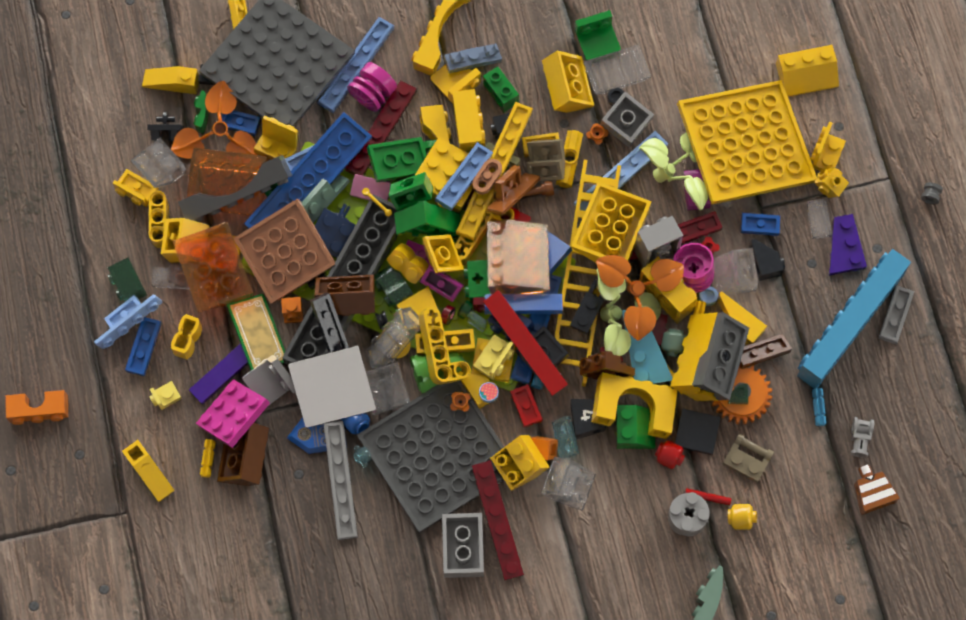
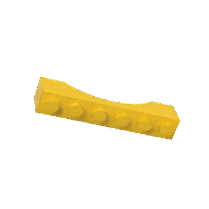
M443 0L441 6L438 5L436 7L435 18L428 23V32L426 36L421 37L418 52L415 51L411 59L413 69L430 76L437 71L441 63L438 42L442 27L456 9L471 0Z
M443 105L420 107L419 118L422 132L430 140L440 138L450 143L451 131L446 126L448 115L447 111L443 110ZM435 202V205H439L440 207L445 208L439 203ZM454 207L452 211L460 213V210Z

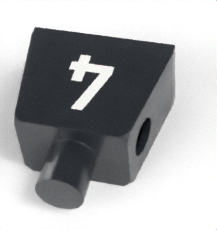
M594 399L570 400L575 440L606 430V425L591 422Z

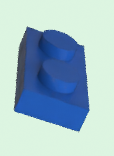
M235 110L229 114H223L221 117L222 121L227 124L228 130L236 132L245 131L251 136H256L261 118Z
M742 213L741 233L779 236L780 216Z

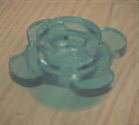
M356 445L354 447V459L358 464L361 463L363 467H367V462L371 460V454L365 446L360 448Z

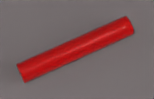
M688 488L685 490V493L694 492L706 501L729 506L731 504L732 498Z

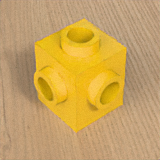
M837 168L822 169L814 182L818 186V190L828 198L839 197L849 184L842 176V172Z

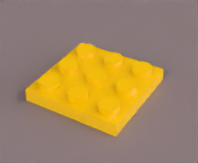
M438 138L415 175L426 172L433 185L432 196L436 198L469 153ZM473 182L455 205V208L460 211L474 190Z

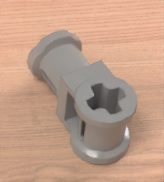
M858 417L853 418L851 440L854 441V446L851 451L852 456L868 457L867 445L871 441L874 420L865 421L859 420Z

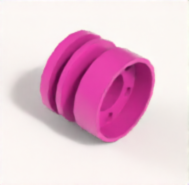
M368 62L360 70V77L356 76L353 82L347 86V89L361 105L377 112L381 107L380 105L385 103L384 97H389L397 88V84L384 69L372 62Z
M700 243L685 244L677 250L673 261L682 263L684 266L683 283L688 288L691 287L695 293L709 288L714 281V258L712 252Z

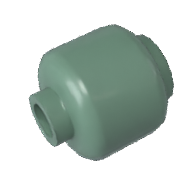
M669 328V331L663 333L661 349L667 352V356L678 357V354H682L684 351L682 343L687 335L682 330Z

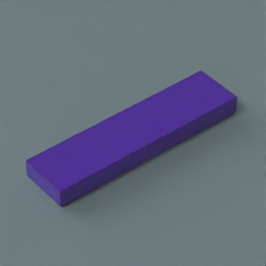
M241 344L189 389V392L202 405L248 364Z

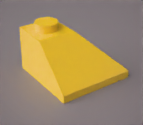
M451 234L425 236L422 238L426 256L435 273L464 270Z

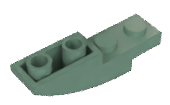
M719 565L717 569L712 568L707 576L709 582L706 586L702 584L698 589L696 595L699 597L696 602L701 604L702 607L699 605L692 613V616L695 617L693 620L713 619L723 588L722 566Z

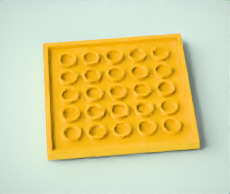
M782 80L678 101L677 106L712 205L811 184L817 179Z

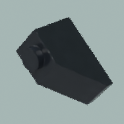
M752 239L749 248L759 281L781 276L785 269L784 259L780 258L779 253L756 239Z

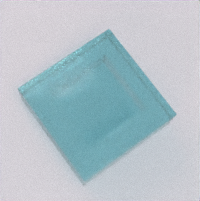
M474 311L467 315V322L483 333L487 328V321Z

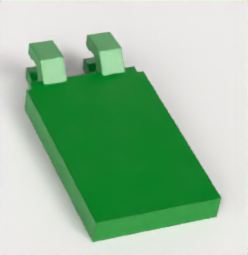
M422 137L368 145L367 151L376 183L415 176L436 140L423 141Z

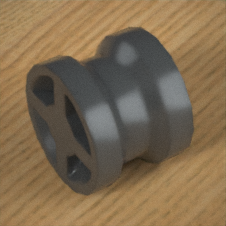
M932 182L925 183V191L921 195V200L928 204H939V195L942 193L943 187Z

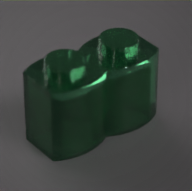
M388 266L374 275L375 288L378 292H383L385 295L383 299L388 307L392 306L396 310L397 304L414 295L400 272L393 267Z

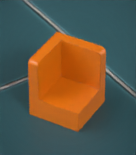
M540 436L531 437L545 460L557 458L558 439Z

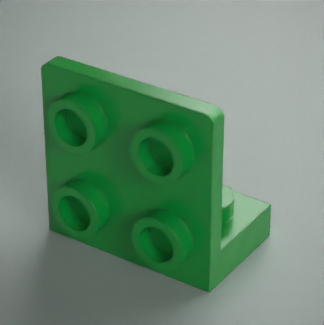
M610 10L575 21V33L587 62L621 51L612 27L613 16Z

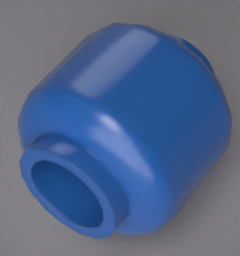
M365 412L342 418L341 421H343L344 427L351 434H359L369 428L370 417Z

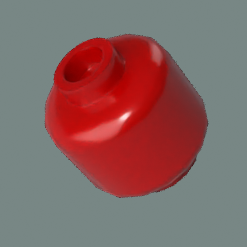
M670 440L665 441V443L661 442L655 453L657 462L669 469H674L677 465L681 466L685 455L682 454L683 447Z

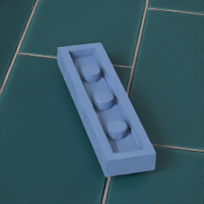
M477 142L437 195L435 202L452 211L472 184L474 177L483 164L492 157L493 152Z

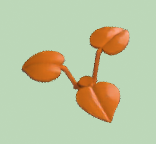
M225 81L215 84L205 98L207 111L217 113L218 121L213 124L212 131L199 138V134L195 129L184 128L176 134L170 149L174 155L186 159L200 156L204 151V144L201 140L214 134L217 137L225 135L230 140L226 146V152L233 161L247 162L258 159L259 155L254 153L256 145L254 138L245 131H237L232 138L227 132V124L222 121L221 113H231L237 103L236 97L230 93L233 91Z
M607 255L596 260L600 279L606 286L619 287L623 284L624 279L627 281V291L630 295L634 296L638 307L630 306L626 309L624 323L629 334L634 339L641 340L655 327L656 315L651 308L642 307L639 296L644 293L645 286L654 283L663 292L676 288L683 277V264L671 259H660L651 267L650 272L654 280L643 283L637 280L630 281L627 277L631 271V265L624 257Z

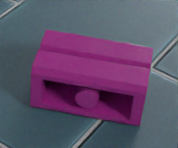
M431 265L420 280L422 284L429 286L430 289L451 302L455 301L464 284L446 273H435Z

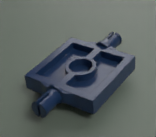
M343 204L339 213H334L324 208L314 225L331 256L338 258L356 226L346 218L351 208L346 204Z

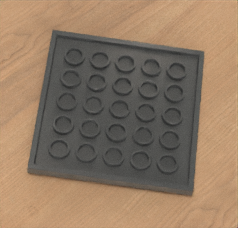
M258 0L200 68L199 74L213 84L225 81L233 91L230 93L236 97V100L260 117H272L278 120V122L295 127L353 57L355 50L283 0Z
M461 381L435 386L357 434L358 439L419 534L442 520V514H451L480 496L471 466L491 460L494 454L504 448L472 397L468 401L469 410L467 412L451 410L452 393H468ZM491 460L497 484H499L504 479Z

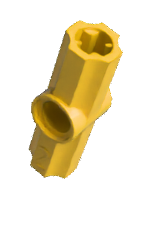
M567 131L564 144L565 158L571 156L575 160L571 162L565 160L564 179L556 181V185L563 188H572L583 139V133L579 131Z

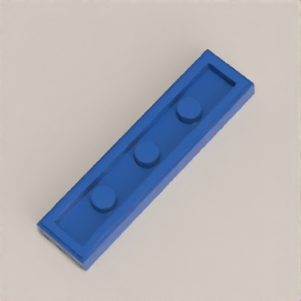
M485 294V299L490 297L492 294ZM502 294L516 314H563L562 294ZM485 305V314H492Z

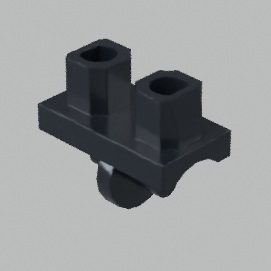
M163 111V117L156 116V122H163V124H147V130L150 131L152 141H163V131H169V141H174L176 134L184 129V125L169 124V122H175V117H169L168 111Z

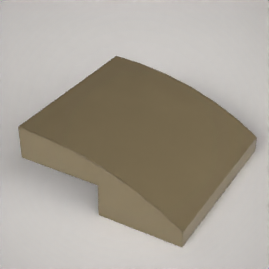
M563 139L528 142L527 148L530 159L526 163L528 174L539 175L540 181L563 180L565 175Z

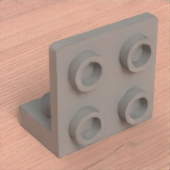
M271 355L242 377L249 389L266 398L270 404L289 390L292 393L296 392L291 376L274 355Z

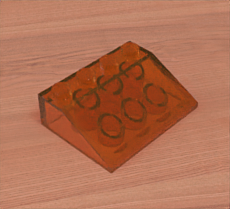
M194 148L190 163L187 198L197 193L214 196L236 193L252 181L261 165L269 161L268 157ZM260 191L254 193L255 197L244 201L242 198L237 200L238 205L229 209L227 206H224L220 209L224 213L251 216L263 203L265 193L261 194Z
M508 219L487 222L488 288L490 293L494 294L498 290L501 294H533L550 291L547 224Z
M227 222L173 241L198 313L223 307L254 296Z

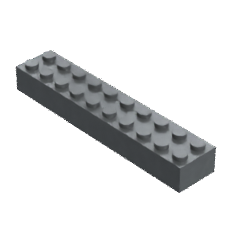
M374 194L372 195L385 208L390 209L392 215L387 217L385 212L370 199L335 262L336 265L332 267L327 277L374 275L375 279L398 237L394 213L398 211L393 203ZM310 306L282 357L284 364L287 366L290 363L328 354L312 306ZM355 314L349 316L337 315L344 334Z

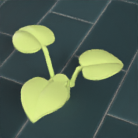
M687 132L680 137V144L687 153L672 164H668V149L661 140L652 138L645 141L639 149L658 167L653 171L655 180L662 183L666 180L671 182L672 180L685 179L686 191L698 209L702 210L708 200V193L704 182L698 177L692 178L691 175L673 177L676 171L674 166L686 157L690 156L693 162H697Z
M597 268L599 292L604 299L611 301L600 311L601 319L610 324L604 334L605 351H611L613 355L621 356L630 349L631 337L629 332L622 329V325L616 322L623 313L614 304L620 299V293L625 291L626 281L624 279L623 284L619 287H608L601 281ZM644 292L639 296L642 307L651 308L657 320L661 314L660 303L653 294Z

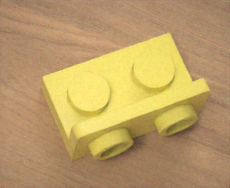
M494 334L473 365V368L493 380L496 375L499 376L505 367L503 364L506 359L510 360L515 352L513 350L514 343L511 341L508 343Z

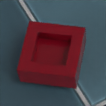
M485 297L473 298V311L485 313V304L483 302Z

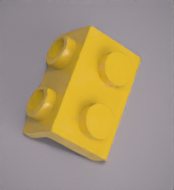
M128 169L125 170L118 182L114 180L112 183L117 194L122 197L128 196L138 206L142 204L147 207L150 194L159 190L158 186Z

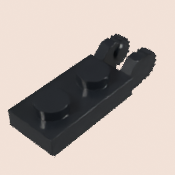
M594 279L589 291L586 292L570 324V327L586 335L604 302L601 294L599 297L593 295L594 289L598 285V280Z

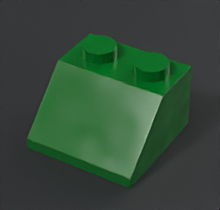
M617 405L616 449H655V437L648 435L649 408L638 405Z

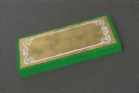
M264 294L227 304L228 312L250 370L257 367L271 355L277 357L281 364L284 365L282 357L285 349Z

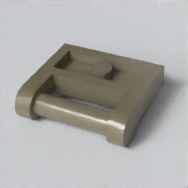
M739 433L723 465L758 483L774 451L760 447ZM742 445L763 456V461L761 462L739 450L738 447Z

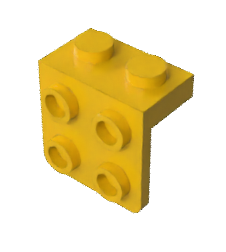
M445 64L431 75V81L453 104L452 92L476 88L481 82V72L475 68L474 70L467 69L449 73Z

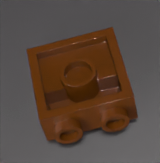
M602 351L601 354L589 355L588 358L583 357L580 360L581 376L596 380L602 372L612 375L616 374V376L621 377L635 376V368L627 366L626 363H621V356L613 355L611 351Z

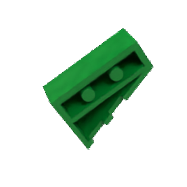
M418 201L416 205L394 213L397 235L409 232L412 233L413 237H418L419 234H426L427 236L451 234L452 239L460 236L456 234V230L461 222L460 213L442 208L439 205H433L427 201Z

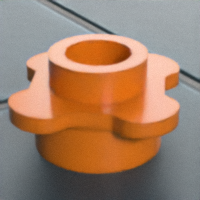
M595 123L591 130L586 133V137L594 140L595 144L600 145L609 132L603 126Z
M452 393L451 410L467 412L469 410L468 401L471 398L468 393Z

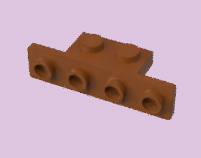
M513 165L495 182L496 200L487 207V211L496 215H504L541 180L540 176L528 173L521 175L520 166Z

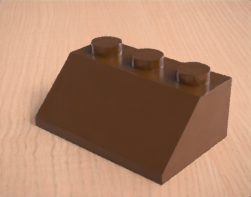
M374 275L316 278L314 296L318 297L326 292L330 293L337 315H369L375 313Z
M253 423L233 448L225 443L223 444L217 482L243 486L260 484L266 443L268 441V427Z

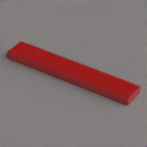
M498 290L485 299L483 302L550 394L553 396L567 386L568 383L501 292Z

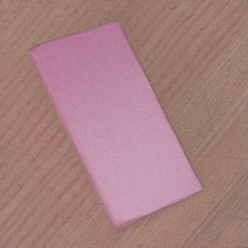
M355 174L350 196L370 200L368 196L362 194V190L368 188L371 195L374 194L388 201L391 183H376V180L373 178Z

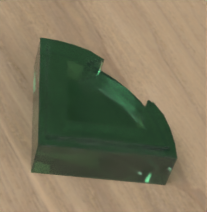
M742 384L732 391L730 400H728V404H748V384Z

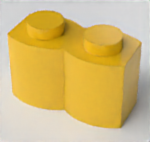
M400 243L387 258L391 267L401 271L402 275L414 284L424 276L429 267L426 260L415 255L414 251L404 243Z
M186 314L180 320L179 332L172 339L171 349L175 356L188 360L194 352L195 342L202 333V325L199 318Z

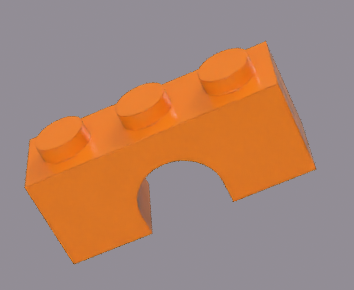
M64 390L44 392V402L36 408L29 406V398L26 394L6 395V418L14 425L24 424L25 421L41 423L47 419L62 421L63 418H68V395Z

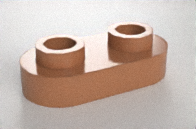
M487 160L474 177L473 189L476 193L487 194L492 189L502 173V165L498 160ZM493 168L496 171L491 173L489 170ZM483 183L486 186L484 188L479 187V185Z

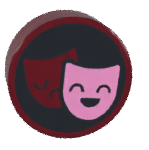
M447 305L441 314L443 324L449 325L455 315V307Z

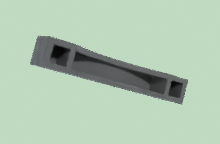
M281 155L263 163L252 181L236 193L222 196L197 193L178 203L185 219L200 222L205 219L204 215L208 213L213 216L222 212L220 208L227 206L229 209L238 205L237 200L243 198L246 201L255 197L254 193L260 191L262 194L271 190V185L275 183L280 186L289 182L287 178L291 177L292 173L284 156Z

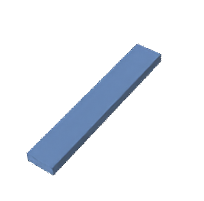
M378 17L355 49L353 57L321 96L318 105L334 114L349 93L347 86L353 82L356 76L360 77V70L366 63L371 62L394 30V25Z

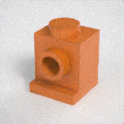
M301 297L281 298L284 323L302 322L304 318Z

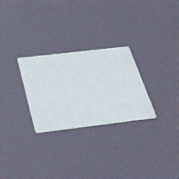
M358 346L288 364L306 427L376 410Z

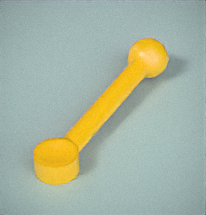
M368 188L362 190V194L375 202L385 212L387 217L392 215V211L385 208L372 196Z

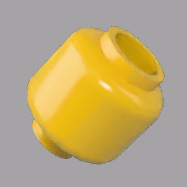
M734 504L731 509H728V524L735 530H749L753 527V523H757V511H753V507L750 504Z

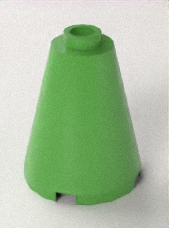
M448 352L450 363L464 361L462 354L458 355L457 352ZM440 353L434 354L435 358L440 360ZM413 355L409 357L411 367H414L413 374L421 394L439 385L431 381L426 355ZM460 367L456 368L457 373L462 371ZM438 370V376L441 379H444V372Z

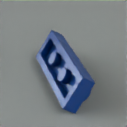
M144 317L140 323L125 368L126 372L145 377L162 325L161 321Z

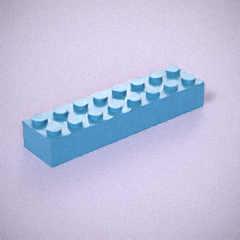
M894 249L889 254L885 252L882 255L877 266H874L866 280L862 281L854 296L852 295L848 299L843 310H840L832 324L828 325L820 340L818 339L814 343L809 355L806 354L801 360V364L797 368L800 370L797 377L814 389L819 387L905 275L911 261Z

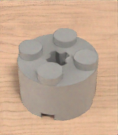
M694 492L677 496L671 503L668 512L670 527L677 534L684 536L699 534L709 519V507L706 501ZM686 512H688V513L691 512V513H692V517H690V516H687V517H686V516H685V513H686Z

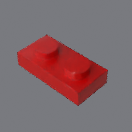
M529 385L511 390V397L524 428L542 422L543 419Z

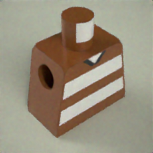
M869 465L858 469L862 479L855 482L854 488L861 515L897 503L900 498L883 472L873 474Z

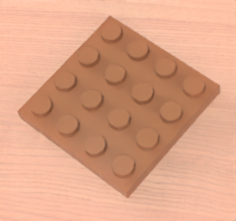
M299 199L294 200L234 238L270 304H274L336 265Z

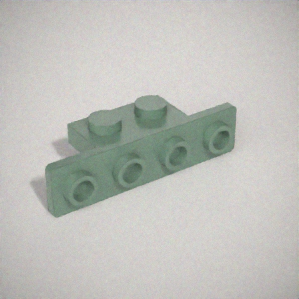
M339 175L331 185L327 180L322 179L301 202L312 222L344 190L350 182L348 178Z

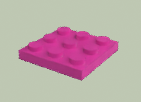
M233 379L206 412L202 414L196 424L207 433L233 448L270 402Z

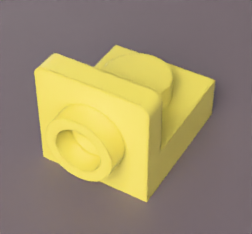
M172 381L156 390L154 388L150 389L152 395L149 397L154 406L159 405L161 410L182 399Z

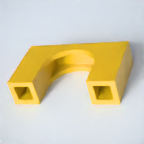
M602 372L597 379L591 422L611 426L616 418L619 397L632 394L642 398L649 407L648 435L667 439L672 434L677 389H672L668 385H655L651 381L634 380L630 376L621 377L616 376V374L612 375Z

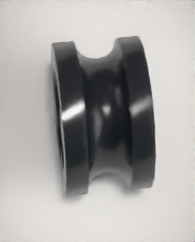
M383 310L381 314L375 313L380 330L383 329V326L389 327L385 311Z

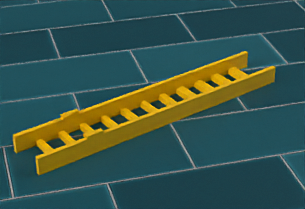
M588 160L583 161L570 247L578 230V218L582 219L585 214L584 210H580L581 201L590 202L593 195L592 193L582 192L584 183L597 185L600 182L618 189L620 165H617L615 179L585 174ZM572 249L567 257L562 288V302L564 308L578 310L580 304L564 302L566 289L588 292L590 287L569 284V271L596 276L598 274L596 269L570 265L572 253L582 255ZM598 286L593 292L597 297L600 296ZM558 314L555 339L561 345L587 349L586 358H588L592 352L597 316L589 330V340H587V343L560 339V326L570 327L571 321L561 320L562 314ZM565 359L560 363L580 367V361ZM583 376L582 386L585 387L587 377Z

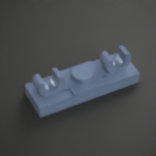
M497 44L445 54L444 61L448 72L453 73L500 63L502 57Z

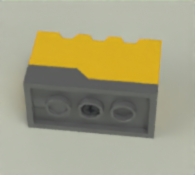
M724 312L690 315L687 325L689 333L682 343L684 351L679 355L677 361L679 369L674 373L670 386L695 401L730 400L749 327Z

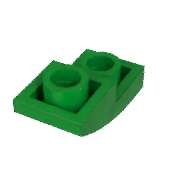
M202 90L200 95L196 96L194 100L197 114L193 124L198 133L204 134L209 112L205 106L206 93Z

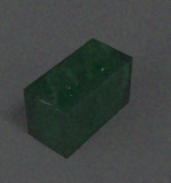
M129 258L107 267L110 272L107 276L112 285L116 284L118 290L115 292L120 301H127L133 295L138 299L147 296Z

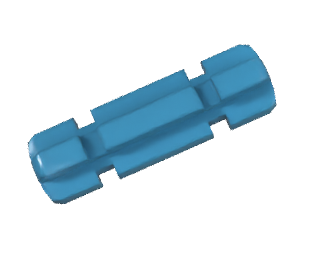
M822 388L812 390L816 426H824L826 424Z

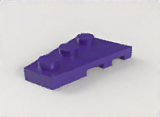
M853 214L834 217L829 276L866 269L867 265Z

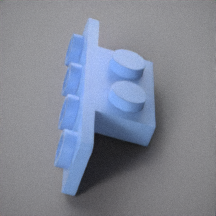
M133 295L104 318L110 329L96 339L94 343L102 349L110 347L116 339L127 334L131 327L142 322L146 315L157 310L159 305L163 303L162 300L156 295H152L141 304L139 299Z

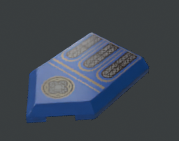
M302 417L287 437L288 440L308 454L327 451L324 423L306 427ZM341 419L334 420V421H330V422L341 421Z

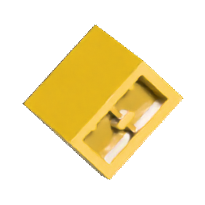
M185 218L166 219L161 254L170 263L205 261L210 226Z
M529 435L518 436L491 457L492 462L511 491L532 481L550 468Z

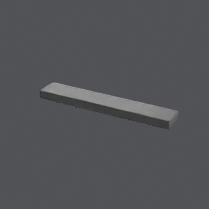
M343 421L324 423L338 540L358 538Z

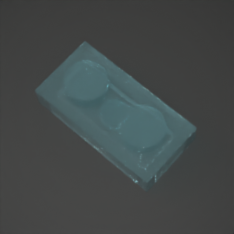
M564 416L553 421L552 427L555 439H558L557 449L560 459L565 460L579 454L571 416Z

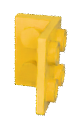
M264 116L262 119V136L254 147V153L270 160L281 155L284 158L294 155L297 151L298 130L291 125L278 122L275 118Z
M829 122L827 127L823 126L810 159L813 161V168L819 171L836 167L846 140L829 134L832 122Z

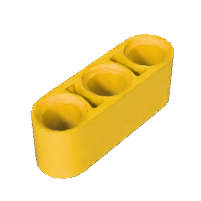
M158 190L152 192L149 196V238L156 248H162L163 237L159 240H155V237L159 234H164L165 221L169 219V204L165 194ZM159 199H162V200H163L162 203H160V204H155V202H156L157 200H159ZM157 217H163L160 222H155Z

